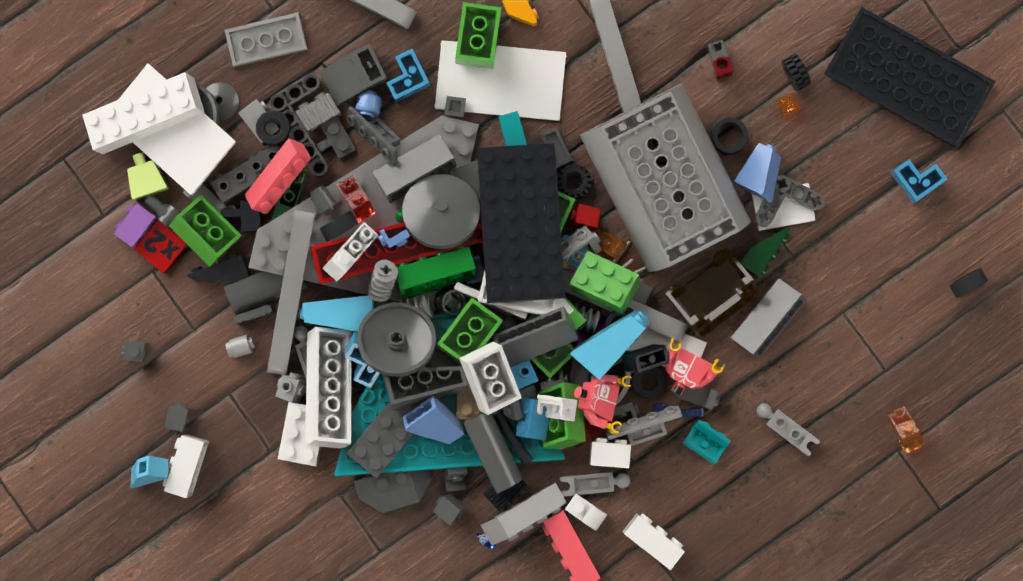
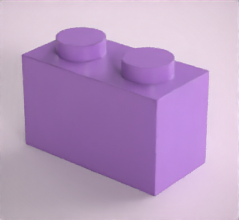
M138 203L135 206L131 205L126 212L127 217L124 221L120 220L117 223L114 233L132 248L138 245L158 218Z

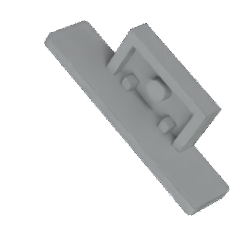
M669 406L659 412H650L641 418H631L627 422L622 423V427L613 425V429L619 431L618 434H612L608 428L605 431L608 440L627 434L629 443L633 446L667 435L664 422L682 417L679 406Z

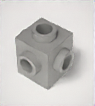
M290 372V375L282 374L277 383L278 389L275 396L291 403H300L302 396L306 392L305 385L307 381L301 379V375Z

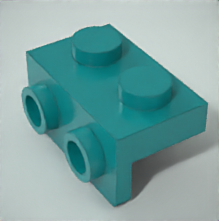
M698 420L691 428L683 444L715 465L731 441L723 433L711 428L707 422Z

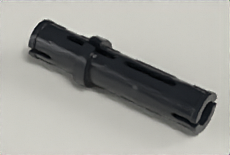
M503 410L496 413L494 418L512 446L511 450L515 451L523 466L531 462L533 458L525 446L526 443L519 436H516V430L509 419L504 416Z

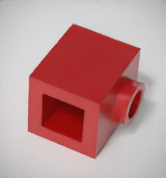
M583 204L574 206L569 213V219H571L570 226L578 228L586 226L589 231L596 229L601 209Z

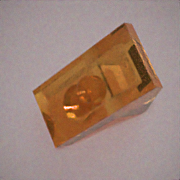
M599 228L596 234L601 240L598 243L602 249L601 252L611 259L617 260L627 243Z

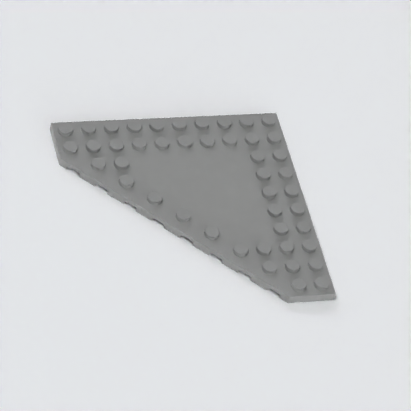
M440 116L401 140L400 145L394 147L397 150L396 158L440 135L457 165L451 170L466 165L471 161L479 124ZM380 153L327 186L326 188L337 203L334 205L336 209L327 215L324 212L320 214L310 199L312 197H309L259 228L256 232L248 268L284 276L295 210L314 213L303 280L319 284L310 247L327 242L320 231L322 226L352 211L358 225L330 240L334 241L352 236L364 222L373 230L399 224L395 218L396 212L402 208L405 196L390 204L372 173L390 161L385 159ZM435 255L427 256V258L435 257ZM416 260L408 261L409 264L416 262ZM373 271L322 285L368 295L367 289ZM396 278L391 297L388 300L396 302L402 300L403 303H406V299H402ZM441 289L422 294L426 300L428 298L431 299L433 310H436L434 306L435 294ZM421 295L415 296L418 301H421ZM414 297L409 298L411 303H413Z

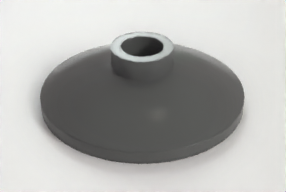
M221 82L211 84L206 88L214 96L215 100L218 97H221L223 100L221 104H217L220 116L219 121L231 118L239 107V96L236 90L229 84Z

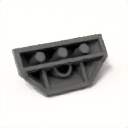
M431 470L381 473L377 478L369 476L354 481L359 500L385 513L420 502L433 476Z

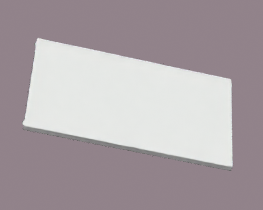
M441 40L435 109L445 110L447 96L466 98L464 112L501 116L518 111V115L521 118L560 121L566 52L497 46L494 68L490 69L456 64L455 57L458 42Z
M147 64L119 99L167 79L150 64ZM202 113L133 143L190 195H193L233 145H235L236 141L205 113Z

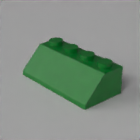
M464 246L455 248L453 252H439L435 254V257H422L414 263L409 264L405 262L397 266V281L403 300L450 287L458 282L464 283L477 279L470 248H465Z

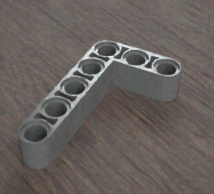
M308 74L273 95L270 99V106L273 111L281 112L286 117L288 115L294 116V122L290 124L289 137L295 140L297 132H304V138L297 142L302 143L306 149L309 147L314 148V155L311 156L307 166L316 177L322 178L329 172L328 164L292 108L317 93L321 88L319 78L314 74ZM310 79L317 81L314 88L307 87V82ZM294 89L300 90L298 98L291 97V92ZM276 100H284L282 108H275ZM319 163L324 164L325 167L322 173L315 172V166Z

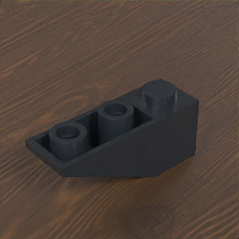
M238 253L228 256V260L224 262L217 260L210 267L202 269V266L192 269V273L187 274L188 278L229 284L248 278L251 275L244 256H239Z

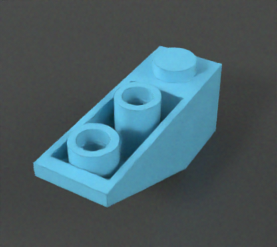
M154 456L137 459L131 469L130 488H137L167 479L169 473L168 459Z

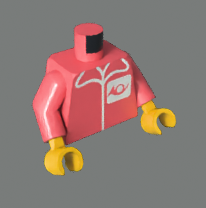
M671 338L670 347L667 351L669 363L665 365L669 378L676 381L671 389L673 393L681 396L686 386L690 389L702 388L724 369L725 364L722 367L716 365L719 359H716L712 365L682 349V340L676 345L673 343L674 338Z
M604 374L600 380L594 377L591 382H584L583 387H577L574 391V396L579 399L578 408L584 412V416L591 425L602 429L608 428L615 435L619 431H615L613 425L622 427V424L618 421L612 424L608 422H612L620 389L617 383L623 387H630L632 385H626L624 379H632V377L623 376L618 378L616 375Z

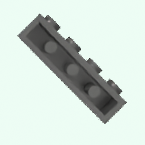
M268 144L262 148L263 152L258 155L254 153L248 156L245 163L241 165L237 163L230 168V172L225 175L221 173L213 178L214 181L211 185L222 203L226 204L249 190L280 150L279 145Z

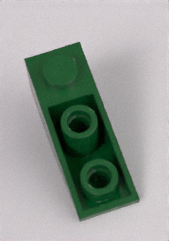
M302 170L279 198L272 220L300 204L308 172Z
M787 227L749 248L741 259L740 264L755 277H759L760 274L764 276L770 267L767 265L771 258L774 260L780 252L777 248L781 242L785 244L791 235L788 233L790 228Z

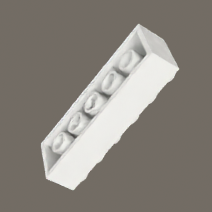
M184 72L83 114L92 149L105 154L205 112L194 77Z
M314 327L307 332L306 445L341 449L351 444L352 361L345 358V350L352 336V331Z

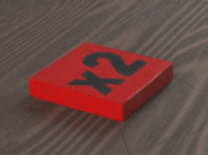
M157 220L134 250L161 272L165 273L186 248L187 244L175 232Z

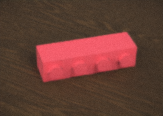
M288 138L246 192L245 197L253 210L268 214L309 162L311 157L302 143Z
M562 509L543 521L545 525L541 527L546 536L551 535L554 541L551 545L555 552H560L563 559L560 561L565 570H570L572 574L569 577L570 580L597 581L601 579L564 510Z

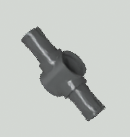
M152 194L144 201L147 206L157 213V219L171 229L169 225L181 212L171 204H163Z

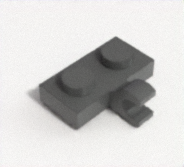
M338 117L320 125L328 138L316 144L320 153L333 147L340 160L356 151Z

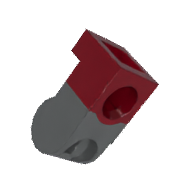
M723 40L707 44L716 80L733 75L734 70Z

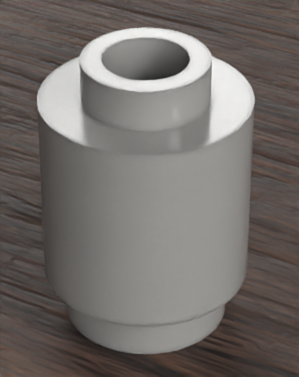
M248 334L231 339L225 344L230 358L253 353V348L256 347L253 337H249Z

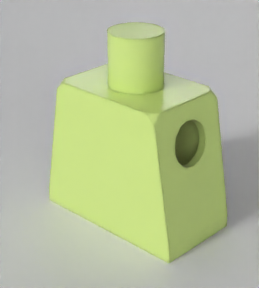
M144 153L132 156L135 166L128 168L127 171L133 200L136 201L148 197L150 194L154 195L170 189L158 165L153 160L146 162Z

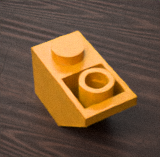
M501 0L508 17L533 27L537 25L539 16L535 8L531 9L528 3L531 0Z

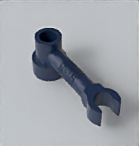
M668 403L653 404V412L664 410L668 407ZM703 407L681 410L682 417L705 416Z

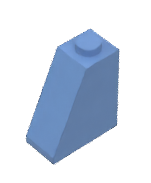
M758 143L734 182L742 189L771 203L781 157L776 153L777 149L772 145L767 144L765 146Z
M431 396L403 417L407 432L443 443L451 444L465 434L462 421L434 396Z

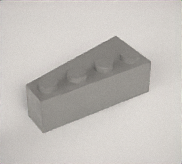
M553 483L480 526L491 545L506 539L510 542L519 537L518 532L523 531L525 533L532 529L533 523L537 522L539 524L547 520L546 515L549 513L554 515L562 510L561 506L567 502L557 484Z

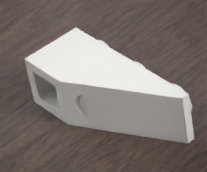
M364 222L322 269L338 281L376 239L378 234Z

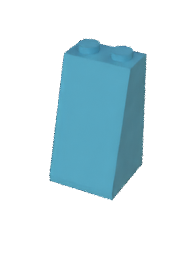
M369 296L302 303L303 307L299 308L300 318L309 324L358 332L362 320L370 311L375 309V301L370 299Z
M635 309L579 343L570 354L600 380L650 323L649 317L640 310L638 312Z

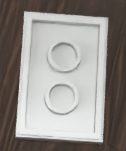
M809 183L802 184L809 188ZM781 188L774 191L782 197L783 193H779ZM795 188L793 195L798 199L802 198L804 191L801 188ZM808 192V195L805 198V200H803V202L806 203L807 200L812 201V198L809 197L811 193ZM752 194L756 215L763 199ZM773 196V200L771 203L768 202V204L772 207L778 204L777 197ZM785 197L771 224L766 227L757 226L758 231L812 222L816 221L813 210ZM763 206V209H766L763 215H759L761 218L760 222L769 221L767 215L769 212L773 214L774 210Z

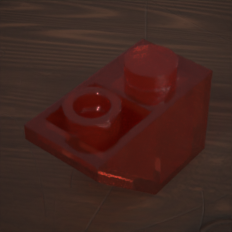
M353 175L336 184L358 223L375 214L369 198Z

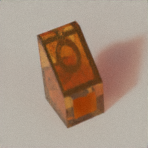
M905 406L887 413L896 437L905 453L924 446L921 432Z

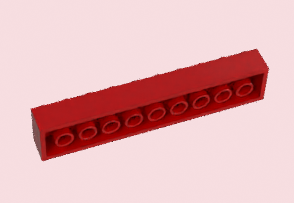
M481 204L478 226L470 238L462 244L447 249H436L419 243L410 235V237L406 238L408 242L400 247L394 245L388 249L387 245L383 247L377 236L340 279L373 271L375 264L380 260H388L396 265L435 255L439 252L454 250L457 247H465L483 242ZM403 222L374 231L380 236L379 231L384 229L390 239L407 229ZM351 236L310 247L319 285L335 281L322 268Z

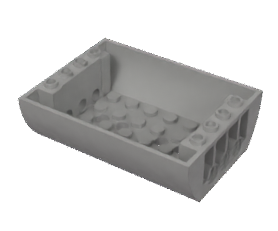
M683 83L580 134L648 272L670 267L741 231L750 223L751 220ZM652 138L658 142V146L654 150H650L647 146V142ZM659 156L666 158L667 162L664 167H658L656 164V159ZM676 191H681L684 194L681 202H676L673 199ZM686 208L692 211L690 219L682 217V212Z

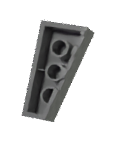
M423 367L410 375L397 377L382 374L392 410L424 402L431 396L440 398L467 391L468 389L463 367Z

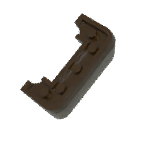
M727 247L716 252L713 259L714 265L685 287L681 284L672 285L665 293L698 338L707 335L751 302L759 293L754 279Z

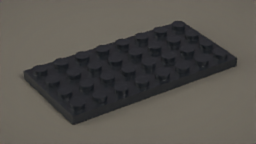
M863 7L860 8L824 72V75L957 149L996 82Z
M555 143L477 148L487 304L565 299Z

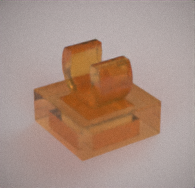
M793 92L775 101L783 118L801 109Z

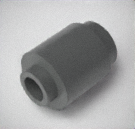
M323 185L309 193L312 197L310 199L320 214L324 212L327 215L336 209L334 207L337 204Z

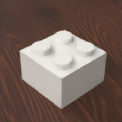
M595 437V441H591L589 464L629 468L631 445L627 444V440L615 439L614 442H608L607 438Z

